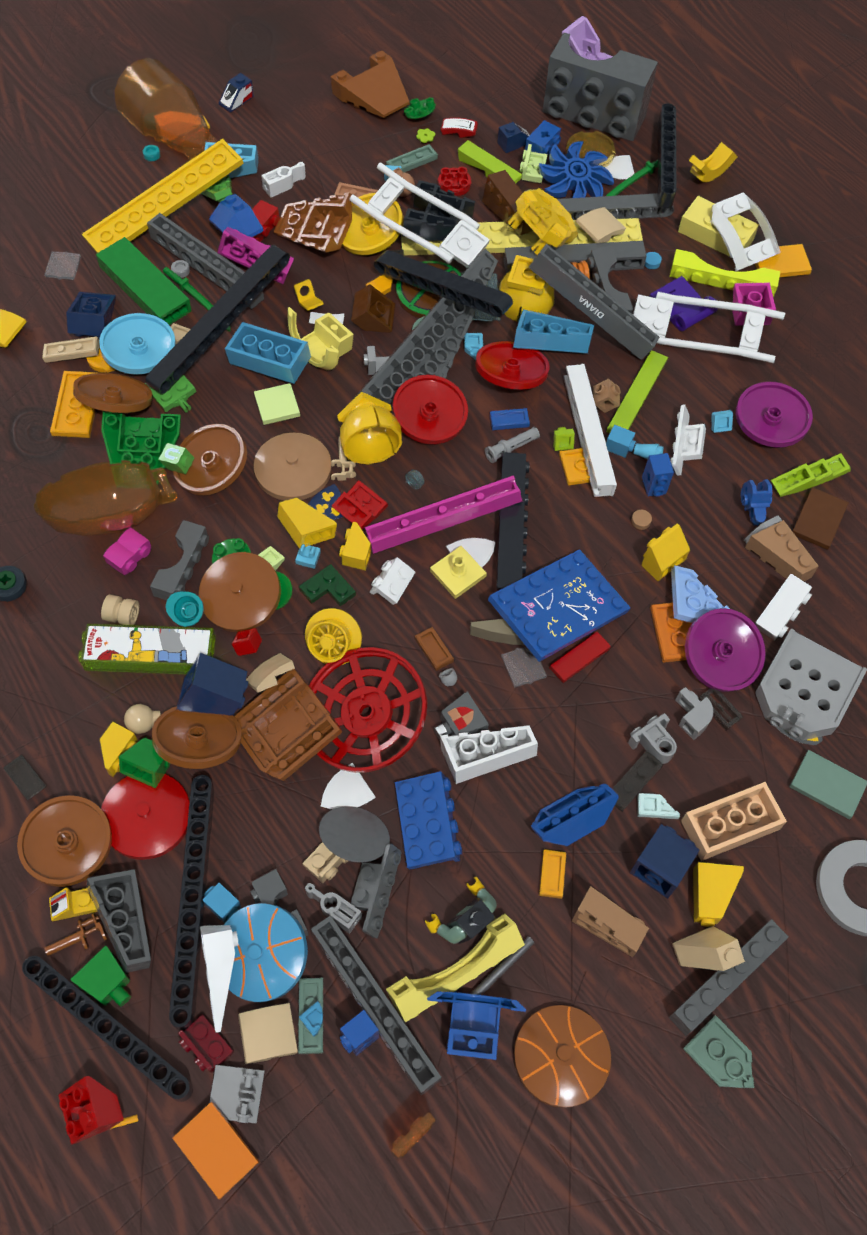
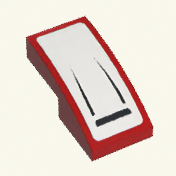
M444 118L441 132L443 135L458 133L460 138L475 136L478 123L466 118Z

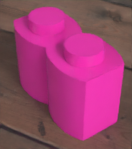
M129 528L120 536L117 542L107 549L103 557L106 563L123 575H126L136 568L139 560L149 555L151 544L147 538L134 529Z

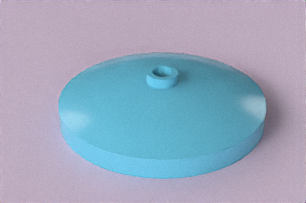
M143 313L128 314L116 318L103 329L99 339L100 350L104 360L112 368L128 374L149 373L176 345L174 332L164 320Z

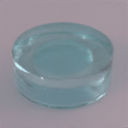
M410 470L405 475L407 483L413 489L418 490L424 485V478L417 470Z

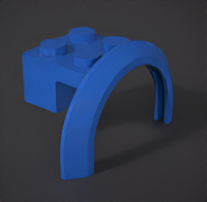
M438 991L427 998V1001L453 1002L447 1054L496 1060L500 1009L505 1008L526 1012V1009L517 1000L446 991Z

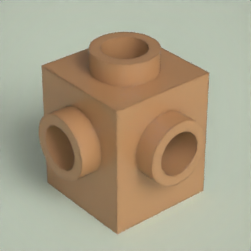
M607 379L593 386L595 405L604 413L620 406L621 391L617 384Z

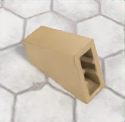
M714 926L672 943L680 966L725 971L745 962L738 939Z

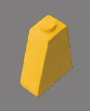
M298 498L279 503L277 517L299 549L302 544L307 547L335 538L337 523Z
M702 862L696 864L693 868L694 922H699L702 926L712 927L723 918L742 876L744 866Z

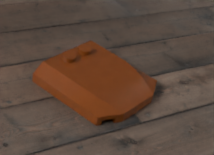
M292 669L277 680V685L266 689L235 715L241 727V743L261 771L282 781L286 780L343 732L296 669Z

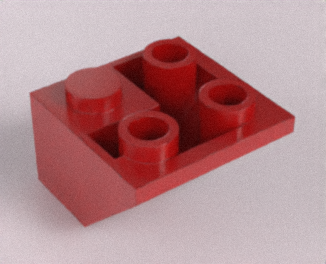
M90 1076L82 1078L58 1095L60 1108L63 1111L66 1122V1132L70 1138L71 1145L107 1131L124 1120L117 1095Z

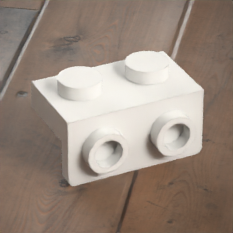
M398 557L390 561L387 560L382 565V572L380 576L378 575L371 584L373 587L370 590L371 594L379 593L393 605L398 602L415 574V571Z

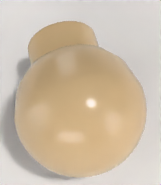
M142 704L133 705L125 713V726L135 734L146 733L153 728L155 721L160 716V711H152L151 708Z

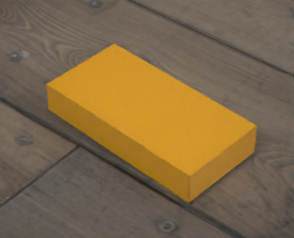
M543 851L539 896L562 899L566 852Z

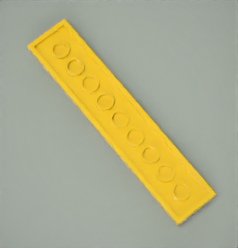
M221 139L88 229L82 236L96 253L123 237L132 241L148 230L147 222L157 214L161 213L167 217L243 165V159L224 139Z

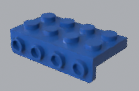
M440 771L395 782L407 868L415 869L450 860L460 861L459 855L462 854V847L460 841H457L456 833L459 832L456 819L453 820L452 812L455 811L453 799L449 796V791L452 790L450 779L446 778Z

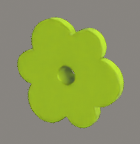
M428 128L425 130L419 129L417 132V139H420L422 143L431 142L435 137V132L430 131Z

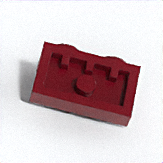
M203 1014L184 1032L182 1030L178 1032L182 1038L179 1041L180 1045L187 1053L191 1050L197 1056L194 1062L202 1071L208 1069L213 1073L216 1065H221L234 1053L219 1033L215 1032V1029Z

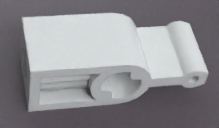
M299 162L293 167L282 166L261 175L263 189L270 197L291 189L294 182L306 178L305 164Z

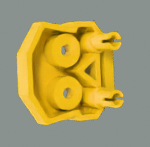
M540 188L523 192L516 201L517 212L508 221L512 228L517 229L524 220L540 237L531 247L532 251L536 249L534 253L537 255L546 243L557 248L564 243L572 242L578 236L571 214L556 198Z

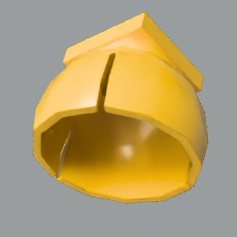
M516 255L511 271L504 276L498 288L499 291L511 296L513 305L505 312V316L518 322L520 307L521 314L524 309L548 315L554 304V288L549 286L546 281L529 268L534 259Z
M361 392L337 415L338 420L343 422L340 427L341 448L348 459L354 463L368 465L383 462L393 456L394 453H397L402 445L401 426L397 418L390 413L392 411L390 404Z

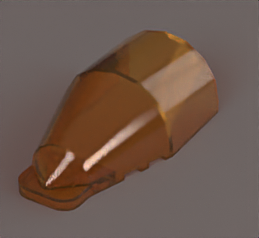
M145 58L135 61L124 70L115 88L116 107L143 135H150L158 142L163 141L167 143V146L184 153L191 160L205 150L206 142L217 143L215 137L208 129L193 91L163 63L156 59Z

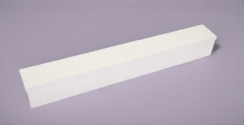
M585 365L566 366L567 375L564 376V382L581 448H583V455L586 467L588 468L587 471L590 476L594 497L613 496L617 483Z

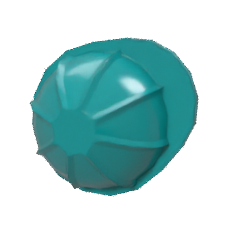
M175 592L167 599L166 612L180 626H193L199 622L203 615V602L195 593Z

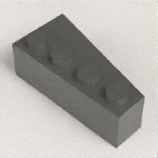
M135 869L87 878L88 892L125 973L149 968L151 958Z

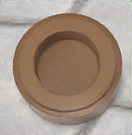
M637 510L633 513L631 523L636 529L645 530L650 526L652 516L646 510Z

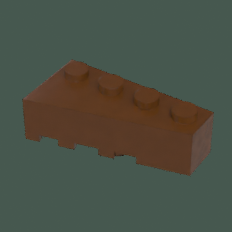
M503 170L488 175L482 202L508 224V221L517 212L516 201L523 192L507 171ZM524 220L517 229L512 228L520 236L533 232Z

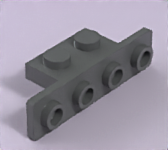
M393 844L386 845L381 864L362 863L350 903L359 910L368 911L363 932L372 938H378L382 929L390 893L395 883V875L401 861L402 852Z

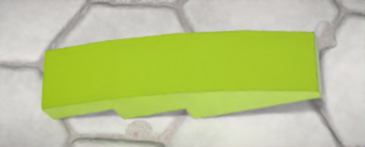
M840 453L826 461L823 458L810 465L805 463L772 479L771 483L779 496L782 497L835 479L850 472L851 468Z

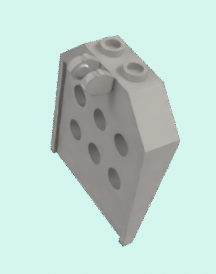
M790 629L755 694L764 718L773 726L788 731L791 736L802 740L831 735L839 726L867 668L860 667L798 634L795 630Z

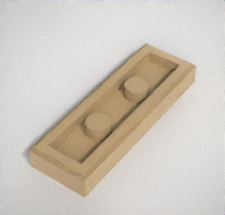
M98 337L44 344L42 359L47 363L97 356L99 352Z

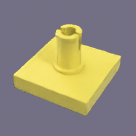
M462 546L430 567V572L455 599L487 576L485 570Z

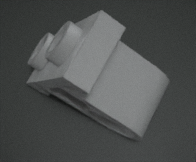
M665 713L660 717L656 715L647 722L648 725L645 727L634 729L630 733L629 746L634 750L640 742L657 763H668L677 749L676 742L665 730L670 721ZM659 747L666 748L668 753L662 752Z

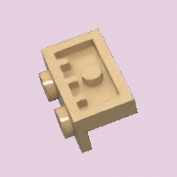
M322 842L303 862V866L319 881L324 883L327 879L331 880L337 874V868L342 862L345 864L348 860L333 854Z

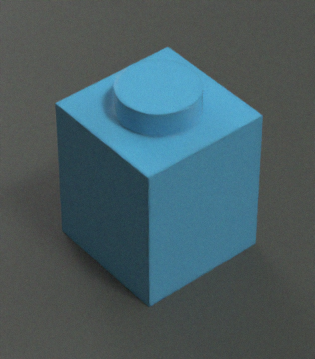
M614 425L607 438V450L626 458L628 452H632L636 445V441H634L635 432Z
M220 883L215 887L211 886L204 894L203 902L205 906L224 924L241 908L240 902Z

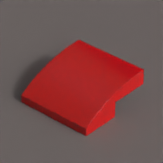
M358 480L348 493H342L333 503L332 508L349 522H357L362 530L389 505Z

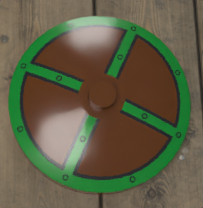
M423 261L425 264L458 276L462 275L449 264L439 261ZM397 280L396 295L398 302L405 311L415 317H424L442 297Z

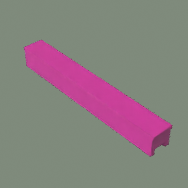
M513 475L365 527L368 535L367 538L371 543V549L374 554L522 502L521 492Z

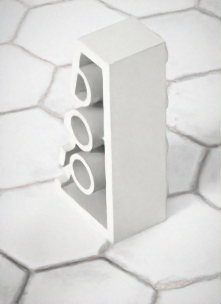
M530 726L503 728L501 731L494 732L484 730L476 734H468L466 732L459 733L458 736L449 737L448 735H440L441 750L456 784L537 756L538 743Z

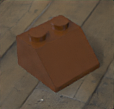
M369 284L355 293L351 321L364 331L390 333L393 327L395 303Z

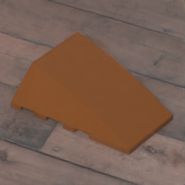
M344 193V196L341 197L332 195L329 199L324 200L316 198L313 202L305 200L286 204L274 234L324 252L340 249L352 222V202L349 201L351 193Z

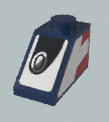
M242 73L230 79L219 100V105L231 113L253 98L252 80Z
M511 122L499 127L497 143L505 153L526 146V139L530 134L524 128Z

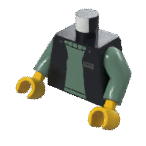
M474 877L476 880L474 885L466 884L472 894L477 896L446 925L441 924L436 914L431 915L433 921L427 922L425 920V924L431 933L437 932L438 935L452 944L464 943L474 938L495 919L493 912L497 907L496 900L484 889L480 880Z

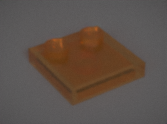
M429 1112L423 1118L422 1116L417 1118L410 1126L412 1130L406 1136L402 1134L392 1144L394 1148L391 1150V1154L397 1161L434 1126L436 1120Z

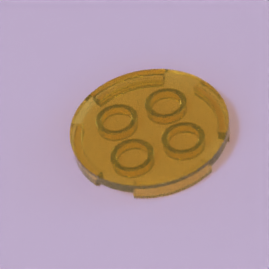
M581 131L571 136L567 142L566 154L571 144L584 141L579 152L580 158L584 159L589 151H597L608 157L607 161L598 165L607 167L614 160V142L601 132L583 133Z

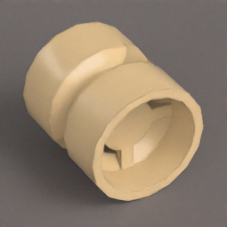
M109 594L103 602L101 618L102 620L114 623L118 621L119 624L132 627L138 618L139 602L132 599L123 600L122 597Z

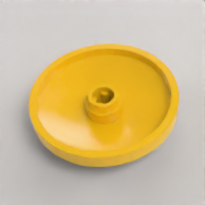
M376 193L365 194L358 198L368 204ZM395 200L383 216L403 227V213ZM352 203V222L342 246L354 254H374L389 247L398 238L400 233L379 222Z

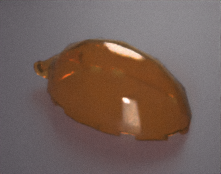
M121 460V463L109 464V462H102L67 472L60 476L61 480L53 484L51 482L47 483L36 494L33 508L41 520L55 531L87 537L116 534L137 526L151 515L159 505L175 501L178 495L172 489L164 468L150 470L148 463L131 464L130 461ZM156 480L160 481L165 492H161Z

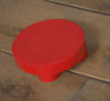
M444 167L438 176V185L441 186L440 189L443 191L451 190L455 196H461L470 190L471 176L467 173V168Z

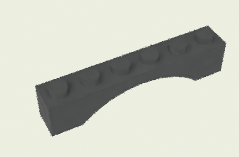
M771 919L741 948L745 962L725 971L718 970L669 1019L687 1036L789 936Z

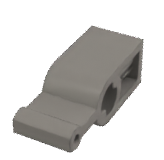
M308 883L305 887L307 896L311 899L314 898L320 903L323 915L326 918L331 915L335 923L350 934L362 918L361 911L336 893L329 892L323 895L311 883ZM335 902L337 904L335 908L330 907L327 909L325 907L327 903L333 904Z

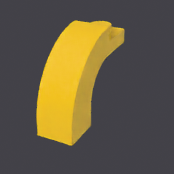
M721 142L715 151L702 161L693 155L689 159L693 164L690 172L702 182H710L724 173L738 156Z

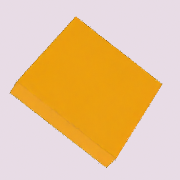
M583 448L560 451L559 456L568 486L589 483L590 476L588 475Z

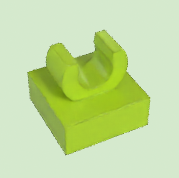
M560 427L557 428V431H554L553 447L555 451L574 449L575 433L573 429Z

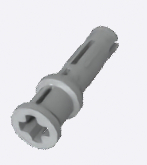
M533 427L507 441L500 440L498 444L486 447L485 454L487 459L494 463L503 456V452L511 453L514 449L540 437L538 429Z

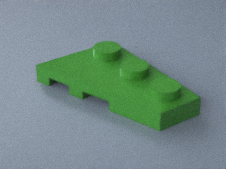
M225 176L201 194L221 202L232 194L230 176Z

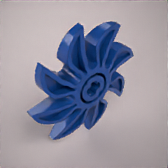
M584 141L571 144L566 156L554 144L549 155L552 166L539 163L538 166L540 174L545 180L550 183H556L545 188L544 191L556 198L565 197L568 190L574 192L573 198H584L586 193L591 197H603V186L601 183L614 184L613 176L609 170L598 165L607 161L608 157L597 151H589L584 159L580 158L579 152Z

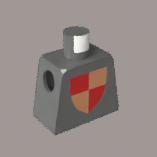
M466 692L441 711L440 720L442 724L435 727L434 731L440 739V735L450 734V736H458L459 733L466 732L468 734L481 733V731L488 730L489 724L470 694Z

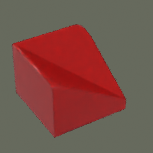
M256 628L238 631L232 646L238 656L257 652L262 639Z

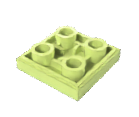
M290 383L254 391L263 425L300 417V411Z

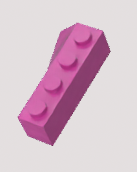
M227 227L222 234L217 253L250 268L270 246L257 241L253 237H248L236 229ZM290 257L288 264L273 280L284 284L294 258Z

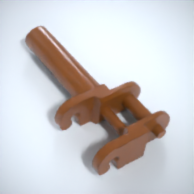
M93 913L92 918L84 922L78 920L79 925H77V928H80L81 931L44 947L47 956L79 941H82L85 950L88 949L85 938L87 934L96 930L101 932L104 941L107 940L101 922H97L99 917H95ZM94 922L96 927L85 931L84 927Z

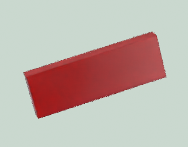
M596 632L551 664L550 669L564 683L610 650L611 646Z

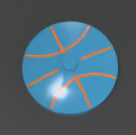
M253 904L235 912L224 924L230 925L232 932L236 931L238 937V946H234L235 957L229 990L236 996L252 1002L271 1001L285 995L297 984L307 962V940L302 926L290 912L276 905Z

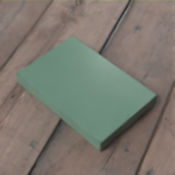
M808 750L794 776L790 788L850 820L864 793L867 781Z

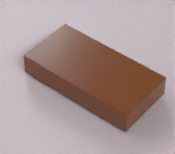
M433 627L415 635L416 642L435 671L454 662L453 656Z

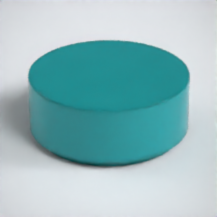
M147 145L143 149V155L147 161H156L161 156L159 147L156 145Z

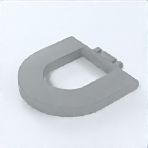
M852 840L836 846L824 857L818 868L816 887L820 902L832 920L854 934L867 937V909L854 904L847 896L843 885L845 873L849 868L855 866L867 867V841Z

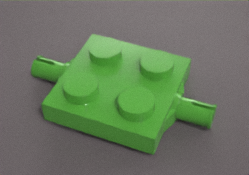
M184 375L165 394H160L149 387L152 391V397L165 412L177 406H181L184 412L191 410V406H189L186 400L196 393V389Z

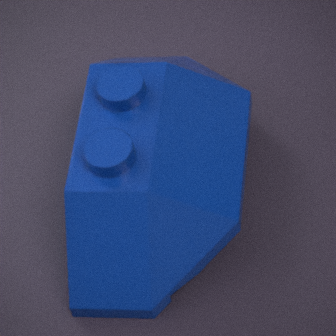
M236 194L229 195L222 200L209 218L210 222L222 233L227 227L236 229L248 237H253L264 231L251 207Z
M606 783L599 786L577 789L541 809L535 822L531 825L532 830L545 842L568 846L606 823L619 798L618 794Z

